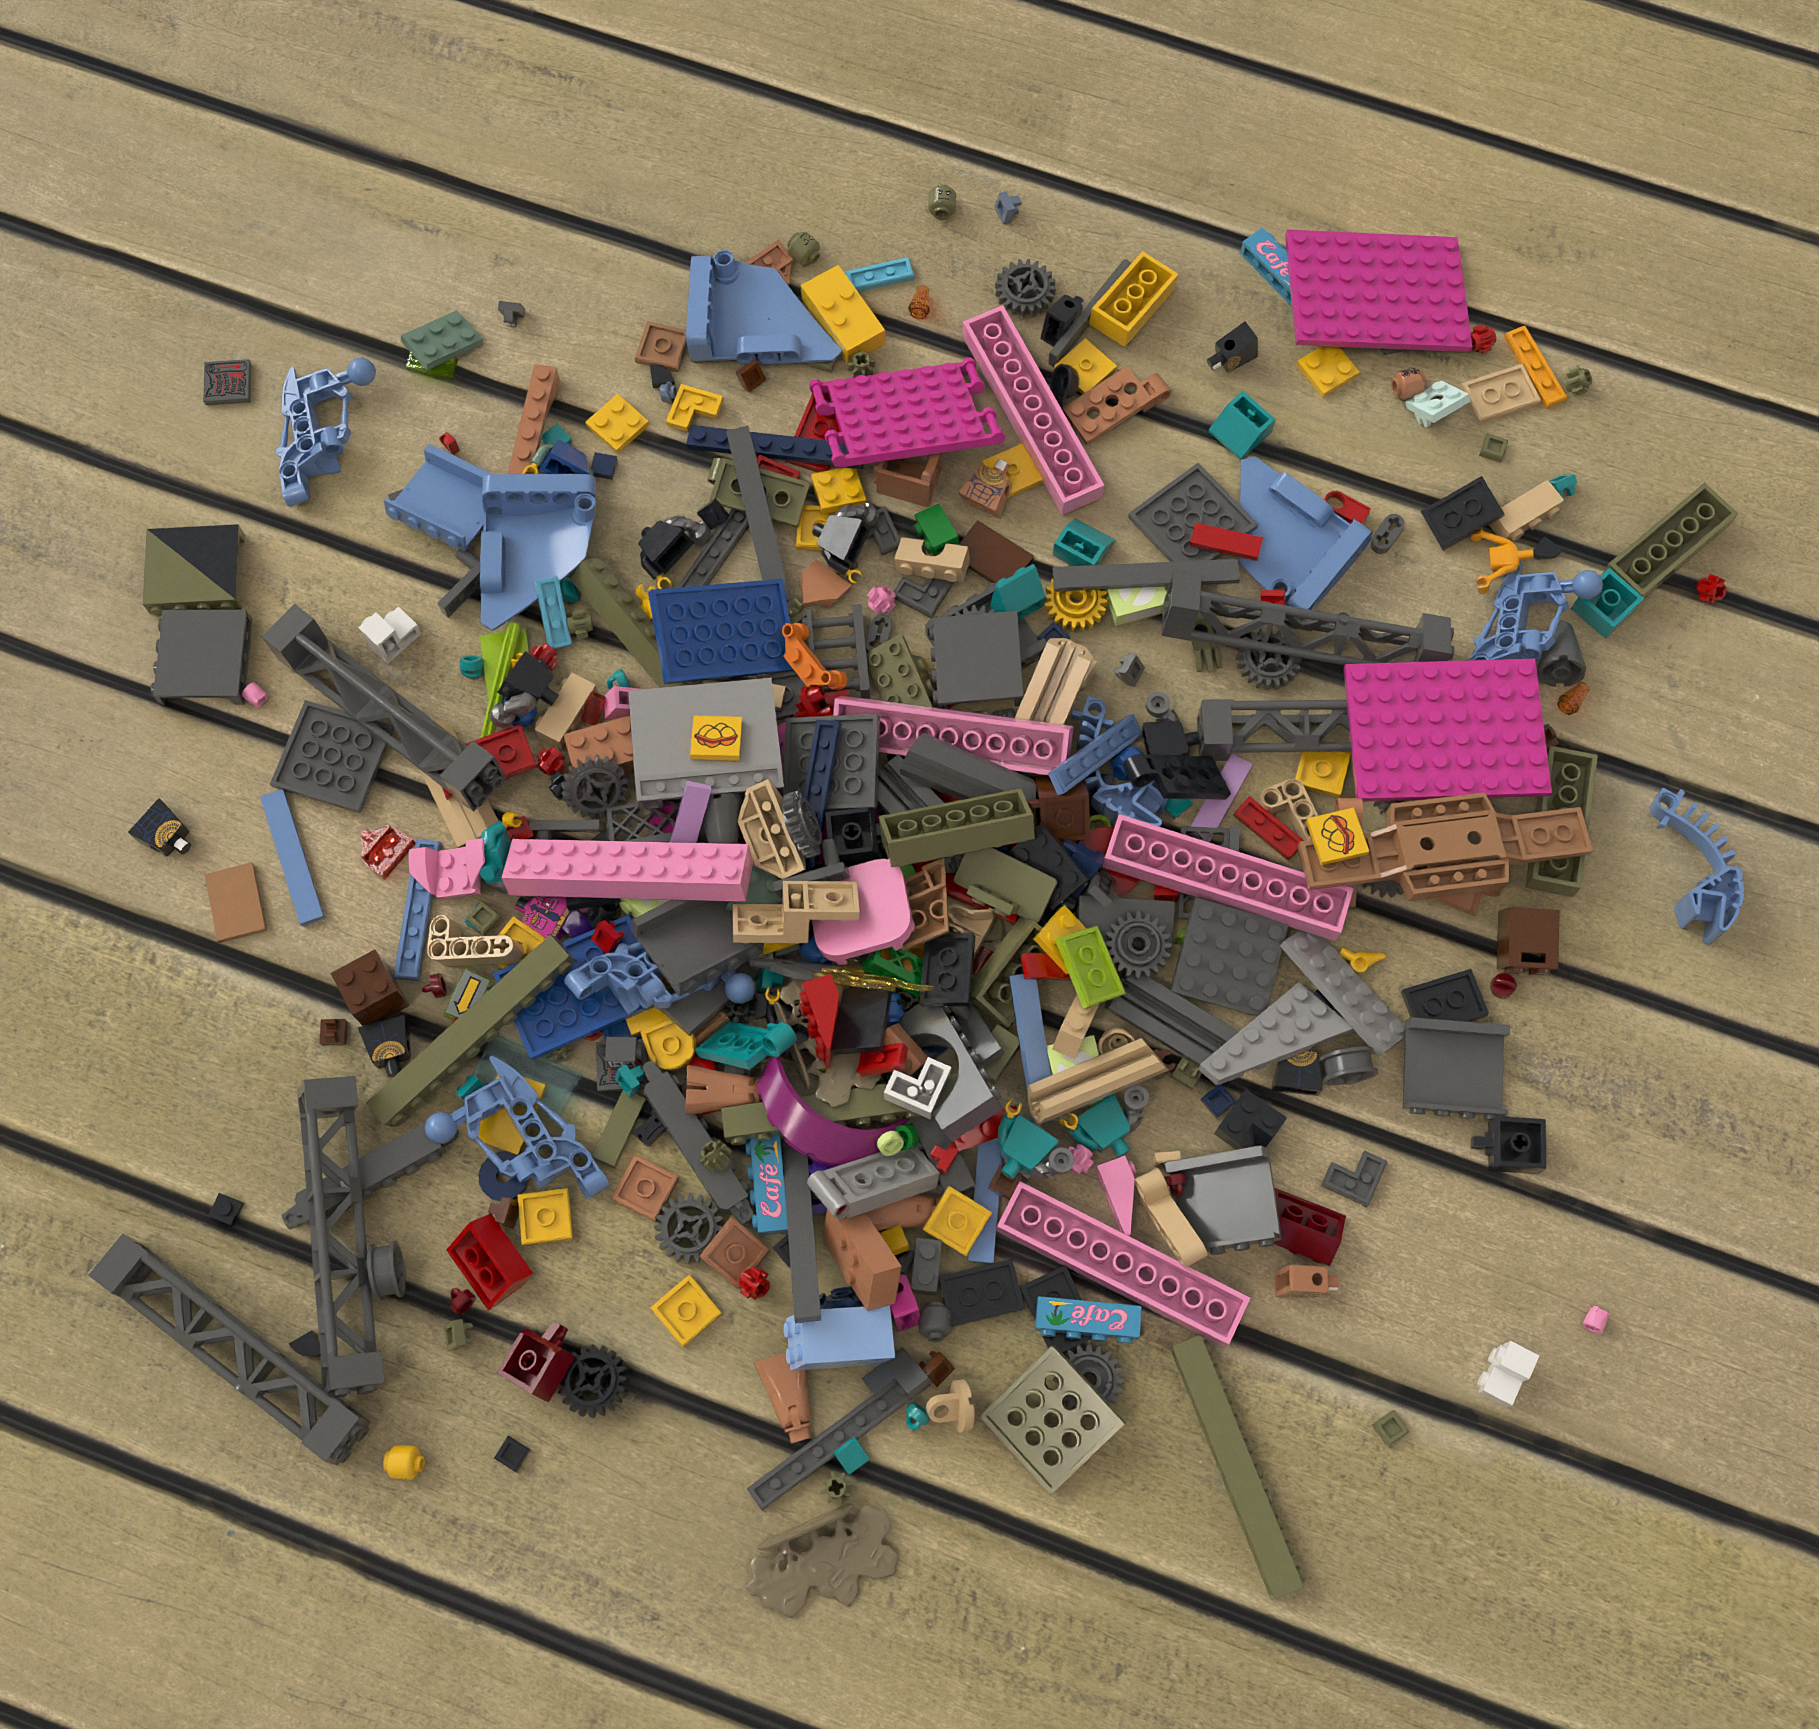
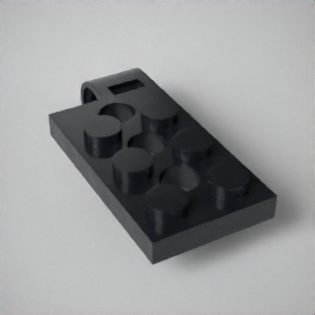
M1136 754L1126 759L1123 763V768L1134 788L1144 787L1154 780L1162 797L1165 799L1226 800L1231 795L1226 781L1223 779L1212 756Z

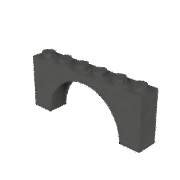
M919 1003L904 1013L898 1024L920 1048L942 1046L957 1053L959 1072L956 1084L948 1098L932 1112L941 1130L953 1142L1002 1110L1003 1107L998 1101L1001 1095L994 1084L989 1085L988 1081L991 1078L984 1067L979 1068L978 1064L981 1063V1060L975 1051H969L968 1047L971 1046V1043L964 1033L960 1034L958 1032L961 1026L954 1016L950 1018L949 1013L952 1012L948 1006H921Z

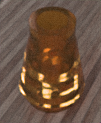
M924 285L916 288V292L908 306L910 315L915 319H924L930 313L929 288Z
M1579 682L1576 686L1562 694L1557 703L1559 710L1567 715L1577 713L1590 691L1589 686L1584 682Z

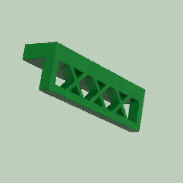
M892 946L886 948L890 951L892 960L888 961L880 956L882 949L874 951L871 957L864 960L862 970L904 992H908L911 996L920 1000L922 958L907 950L904 952L902 949L895 951ZM901 959L909 960L913 970L910 972L905 970Z

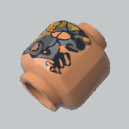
M1417 368L1398 371L1391 381L1394 395L1402 400L1414 398V395L1422 393L1427 385L1425 374L1421 373Z

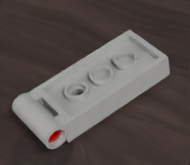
M916 1146L910 1150H900L891 1156H885L879 1152L824 1171H816L808 1178L807 1185L835 1219H842L846 1216L851 1218L937 1188L940 1172Z

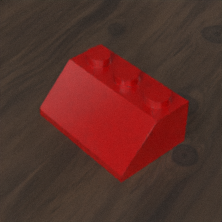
M491 1213L469 1222L446 1249L488 1311L519 1290L533 1275L527 1263L499 1223L495 1222L496 1219Z

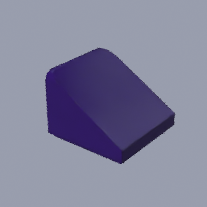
M571 910L561 928L563 935L572 939L593 930L588 918L575 910Z

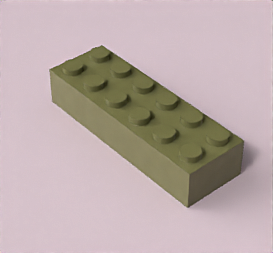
M1704 482L1607 565L1604 572L1610 568L1645 599L1728 528L1738 513Z
M1550 746L1547 749L1552 794L1550 796H1537L1535 812L1581 807L1588 831L1598 755ZM1585 856L1528 863L1525 888L1574 897L1581 889Z
M1021 788L879 816L881 838L891 868L1035 839L1033 814Z

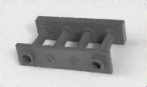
M862 604L852 605L853 613L848 614V616L812 619L811 608L806 609L807 617L802 618V623L809 628V649L815 655L814 650L850 646L851 649L856 648L857 656H852L851 659L820 661V663L826 670L844 668L858 670L859 677H854V680H847V684L843 689H855V691H860L861 698L870 699ZM846 625L854 627L855 634L850 635V637L813 640L812 628ZM821 686L824 692L840 691L831 689L828 686Z

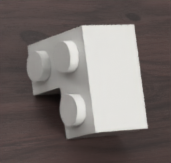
M399 607L387 613L384 619L375 612L372 616L365 618L361 626L358 627L368 646L387 664L422 634L418 625Z
M928 1057L918 1080L894 1070L884 1091V1099L931 1119L932 1112L935 1110L951 1075V1067Z
M1512 1341L1500 1345L1498 1348L1494 1347L1488 1358V1362L1491 1363L1488 1371H1483L1477 1384L1480 1386L1478 1393L1506 1408L1512 1406L1522 1382L1530 1379L1539 1355Z

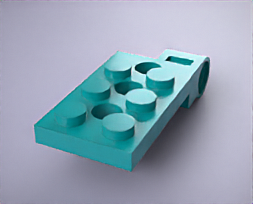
M729 1021L695 1048V1051L700 1058L750 1070L767 1055L772 1057L780 1056L797 1041V1037L793 1029L784 1022L779 1024L769 1023L766 1025L767 1030Z

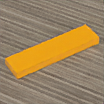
M1526 326L1505 333V341L1518 363L1524 365L1544 407L1547 409L1566 401L1567 395Z

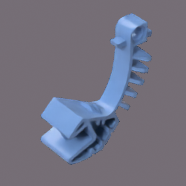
M1088 696L1083 712L1072 709L1071 719L1081 721L1082 724L1077 740V752L1099 736L1101 727L1109 729L1114 725L1115 721L1104 718L1106 706L1100 699ZM1097 710L1100 714L1096 716L1091 715L1089 711ZM1099 768L1084 778L1088 792L1096 788L1098 790L1092 796L1090 805L1099 815H1104L1108 818L1111 826L1115 827L1118 815L1120 814L1161 827L1162 820L1155 813L1163 815L1167 799L1162 797L1154 780L1141 788H1134L1131 782L1120 785H1107L1101 778Z
M1662 788L1650 805V813L1660 821L1657 828L1663 829L1668 825L1688 838L1704 854L1714 871L1713 875H1708L1699 881L1696 888L1688 892L1674 906L1681 929H1684L1692 920L1705 922L1703 942L1710 945L1729 929L1739 914L1744 899V885L1741 882L1743 880L1742 868L1726 865L1735 857L1734 849L1722 855L1719 852V849L1728 841L1726 836L1716 843L1709 839L1720 827L1717 823L1706 833L1698 829L1710 815L1705 812L1692 824L1687 818L1699 805L1693 803L1680 816L1674 812L1685 792L1680 789L1675 795ZM1660 802L1665 803L1668 809L1663 808Z

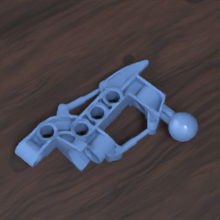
M363 357L355 358L350 362L346 371L335 375L328 368L297 379L296 370L293 367L289 369L282 393L281 412L285 416L284 428L281 434L280 447L276 449V454L281 458L279 475L282 495L289 507L310 500L308 476L341 472L337 456L343 452V444L347 443L351 436V430L348 428L349 413L347 412L348 402L352 399L351 394L343 385L353 382L358 386H367L374 380L376 369L374 364ZM339 397L343 400L341 425L320 429L315 405H318V402ZM290 420L295 441L287 448Z
M1520 562L1517 570L1508 573L1499 588L1496 600L1493 602L1495 610L1480 636L1474 638L1473 642L1476 649L1469 660L1540 659L1542 651H1548L1555 643L1554 634L1559 624V618L1562 611L1567 610L1569 607L1564 593H1575L1579 598L1587 600L1595 598L1603 588L1602 578L1595 571L1591 570L1578 573L1572 580L1558 581L1555 572L1521 575L1523 566ZM1541 602H1551V604L1555 603L1557 605V613L1548 631L1526 630L1529 605ZM1499 613L1496 635L1486 639Z
M639 942L631 945L619 944L615 953H606L593 958L583 966L571 971L564 980L566 986L580 1000L609 986L628 1015L636 1011L640 1005L645 1009L651 1005H654L656 1009L670 1008L672 1002L691 994L685 993L680 997L677 993L671 995L660 981L664 977L655 964H652L654 962L646 951L637 957L628 955L629 952L643 949ZM728 971L720 975L715 981L707 982L694 991L696 992L703 988L705 991H711L715 984L717 985L720 979L725 982L724 989L728 999L734 1003L743 1004L750 1001L754 996L756 986L752 977L746 973Z
M490 1056L489 1059L500 1078L464 1098L465 1106L451 1114L446 1112L432 1114L425 1123V1133L430 1141L443 1144L454 1138L458 1126L467 1122L469 1139L476 1141L490 1160L499 1168V1172L502 1175L511 1179L516 1176L520 1183L533 1178L539 1189H541L568 1170H571L587 1199L610 1186L607 1178L597 1166L589 1151L581 1143L575 1141V1126L568 1124L555 1111L547 1107L537 1098L536 1091L532 1089L515 1069L494 1056ZM535 1103L564 1129L561 1137H550L534 1110ZM522 1105L526 1107L527 1112L523 1116H517L513 1113V1109L516 1106ZM503 1108L527 1146L525 1152L505 1162L479 1138L480 1122ZM534 1126L540 1130V1133L536 1137H529L526 1134V1130ZM542 1148H549L553 1154L550 1158L543 1159L539 1156L538 1152ZM577 1156H583L587 1159V1164L583 1167H577L573 1160Z

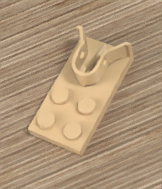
M947 896L949 933H974L976 937L975 958L996 920L995 912L990 907L989 909L979 910Z

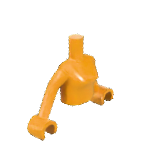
M1483 528L1475 532L1478 534L1471 536L1473 542H1479L1483 538L1503 545L1489 548L1491 571H1497L1487 577L1480 576L1477 579L1478 585L1485 584L1478 587L1480 594L1487 593L1490 583L1495 579L1516 571L1520 560L1534 558L1533 549L1519 551L1516 544L1511 540L1485 532Z

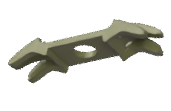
M1199 611L1193 630L1196 626L1203 625L1207 628L1208 633L1214 634L1212 625ZM1200 640L1191 641L1197 672H1201L1200 652H1203L1208 672H1213L1211 650H1213L1217 669L1222 668L1219 647H1217L1216 643Z

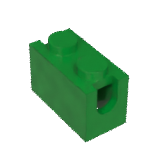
M939 503L914 514L917 523L914 524V529L918 537L923 536L925 549L928 554L932 553L933 556L941 554L946 543L960 545L958 535Z

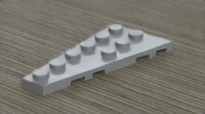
M1298 982L1204 1060L1199 1066V1071L1213 1083L1220 1085L1243 1076L1247 1071L1255 1068L1259 1070L1273 1061L1285 1060L1311 1050L1312 1046L1323 1042L1326 1044L1343 1034L1345 1036L1352 1034L1354 1029L1346 1020Z

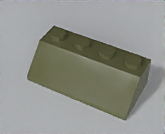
M1022 917L1018 919L972 980L970 1001L978 1009L1005 1027H1009L1016 1018L1010 976L1024 974L1021 955L1024 953L1047 954L1034 940L1042 927L1036 921ZM1036 980L1038 988L1044 980Z

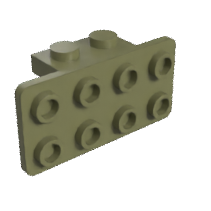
M897 635L866 653L867 666L882 701L934 708L932 703L933 691L937 690V684L933 683L928 673L929 666L926 660L911 654L904 636Z
M993 847L965 853L954 877L956 884L968 889L966 894L972 896V901L983 906L988 904L994 907V912L1005 917L1018 914L1036 922L1041 920L1057 885V880L1054 877Z

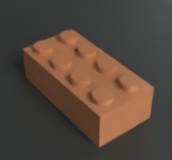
M630 715L563 734L573 767H578V759L585 763L586 756H589L591 761H594L596 754H598L601 761L606 756H608L610 763L617 761L618 768L622 767L624 774L634 771ZM583 779L580 781L579 787L582 785Z

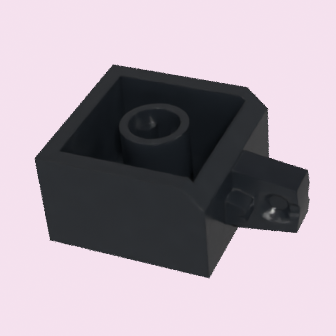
M863 807L825 812L828 839L835 840L840 862H843L846 866L880 859L879 846H883L880 824H876L873 808Z
M1507 1116L1493 1117L1488 1122V1132L1484 1133L1485 1137L1474 1136L1471 1138V1149L1485 1150V1155L1488 1156V1171L1539 1175L1546 1170V1119Z

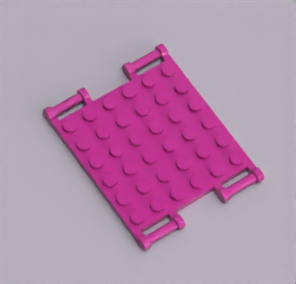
M971 357L965 358L963 362L945 363L944 365L924 366L910 370L902 369L896 372H881L868 376L859 375L854 378H838L826 382L814 379L809 383L810 391L816 399L817 413L823 416L835 414L840 432L828 430L825 433V440L830 445L832 451L831 459L835 467H847L1001 444L1005 440V434L999 428L996 421L997 415L994 408L986 407L982 412L976 411L970 394L981 393L985 385L983 380L979 378L975 360ZM962 373H968L971 383H965ZM823 393L829 394L831 403L825 401ZM982 423H988L991 430L990 434L985 433ZM839 444H845L847 455L841 452Z

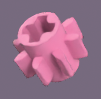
M885 585L878 586V588L873 587L867 594L870 597L868 599L869 607L878 614L885 613L886 611L890 613L896 606L894 603L895 593Z
M1077 1144L1075 1148L1070 1145L1068 1150L1074 1155V1165L1071 1172L1079 1175L1083 1171L1087 1174L1094 1161L1090 1160L1093 1153L1081 1144Z

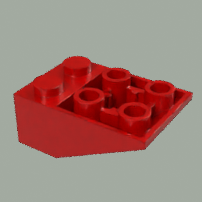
M828 974L802 982V992L799 993L801 1014L808 1019L807 1029L810 1038H815L817 1046L815 1051L819 1061L823 1060L826 1068H830L839 1014V994L832 975Z

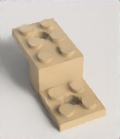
M783 881L782 904H733V943H808L809 920H859L857 881Z

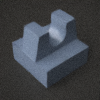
M1007 191L998 194L994 208L1003 224L1010 223L1013 215L1019 213L1017 206H1020L1022 201L1019 196H1009Z

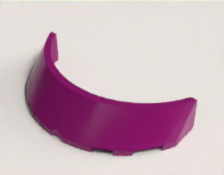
M780 1056L769 1059L757 1083L758 1096L761 1094L767 1111L766 1117L772 1127L776 1126L785 1136L784 1141L804 1156H810L814 1161L836 1167L879 1153L880 1150L877 1147L878 1139L884 1133L895 1131L898 1126L905 1125L907 1122L906 1119L902 1118L888 1127L860 1130L845 1127L826 1119L809 1107L793 1089L782 1067Z

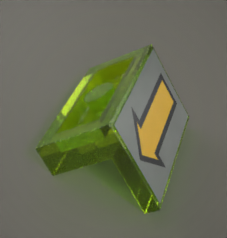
M464 968L444 1010L443 1017L453 1020V1018L458 1019L486 993L491 979Z

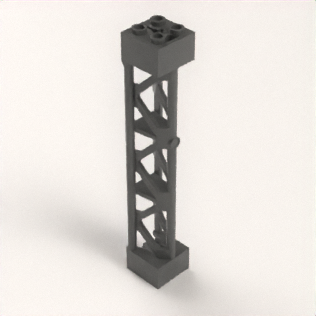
M1177 570L1173 571L1164 598L1161 636L1188 641L1200 640L1340 665L1387 663L1389 660L1415 649L1416 655L1413 662L1452 660L1455 650L1454 646L1451 645L1454 628H1451L1450 617L1423 613L1417 627L1413 628L1350 617L1345 612L1332 614L1201 591L1202 575ZM1225 605L1235 606V607H1238V608H1230V607H1226ZM1199 611L1216 630V634L1193 630ZM1215 614L1236 619L1245 618L1253 621L1229 631ZM1299 618H1305V619H1311V620H1310V621H1306V620H1300ZM1273 624L1288 640L1290 646L1267 643ZM1261 627V642L1240 638V636ZM1290 628L1306 631L1315 630L1326 632V634L1306 643H1301ZM1371 630L1380 631V632H1385V633H1376V632H1372ZM1347 637L1351 639L1362 653L1363 659L1341 656ZM1334 640V654L1313 651L1315 648ZM1364 641L1401 646L1375 656Z
M1202 699L1197 715V732L1200 741L1198 754L1199 756H1212L1214 761H1227L1230 752H1352L1351 742H1320L1336 725H1341L1350 732L1347 700ZM1332 709V713L1309 714V710ZM1231 710H1256V714L1232 715ZM1280 710L1300 711L1299 714L1283 715ZM1232 724H1245L1233 736ZM1309 724H1321L1310 735ZM1262 725H1266L1287 743L1244 742Z
M356 1076L303 1080L298 1088L297 1097L316 1295L322 1386L334 1398L345 1397L347 1394H351V1391L356 1390L357 1395L369 1394L376 1391L377 1387L384 1383L382 1353L376 1349L372 1295L367 1268V1242L354 1113L358 1107ZM338 1117L325 1134L319 1138L317 1119ZM342 1126H346L350 1176L322 1151ZM322 1173L340 1188L323 1189ZM346 1197L332 1215L326 1219L324 1199ZM352 1205L357 1256L329 1232L346 1209ZM329 1254L348 1269L331 1271ZM353 1278L333 1302L331 1280ZM357 1287H360L365 1340L337 1317V1312ZM336 1336L359 1354L338 1356Z
M122 1234L89 1273L88 1276L107 1291L122 1298L230 1383L237 1391L245 1395L301 1439V1443L324 1462L338 1465L340 1462L344 1463L351 1455V1448L355 1442L361 1441L368 1433L369 1428L367 1427L371 1423L368 1419L340 1398H334L331 1394L327 1393L321 1383L169 1266L141 1242ZM152 1271H155L162 1277L160 1280L144 1282ZM172 1293L176 1327L139 1298L141 1296ZM191 1300L201 1307L193 1320ZM213 1318L225 1326L222 1329L202 1332ZM235 1341L239 1376L215 1359L201 1346ZM253 1349L264 1357L255 1371ZM275 1367L288 1375L286 1378L263 1382ZM298 1389L302 1426L263 1395ZM316 1398L328 1407L318 1421Z

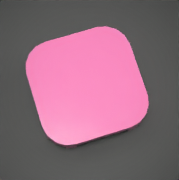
M887 859L873 860L848 867L850 878L841 880L857 881L859 920H812L815 941L823 957L837 962L838 965L848 964V958L893 946L894 950L897 951L904 947L903 943L910 937L912 932H915V923L912 919L906 879L900 867L891 868Z

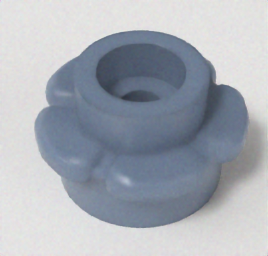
M668 381L666 384L660 385V397L663 402L673 404L678 391L677 387Z

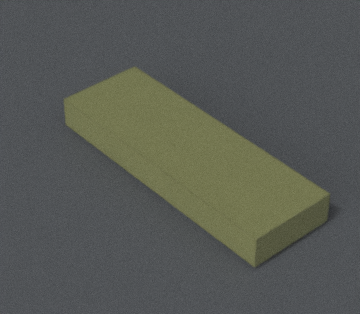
M624 1090L622 1091L592 1154L593 1159L614 1168L616 1167L647 1101L646 1098L636 1094L629 1098Z

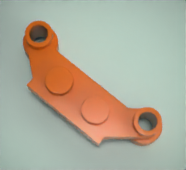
M786 623L782 627L786 653L783 657L808 688L820 685L841 690L846 686V674L837 670L827 671L804 643L809 636L807 625L802 623Z

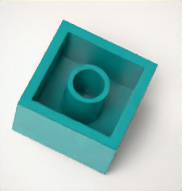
M1610 568L1600 576L1603 582L1600 594L1589 600L1578 597L1571 607L1575 613L1605 639L1634 613L1644 600V597Z

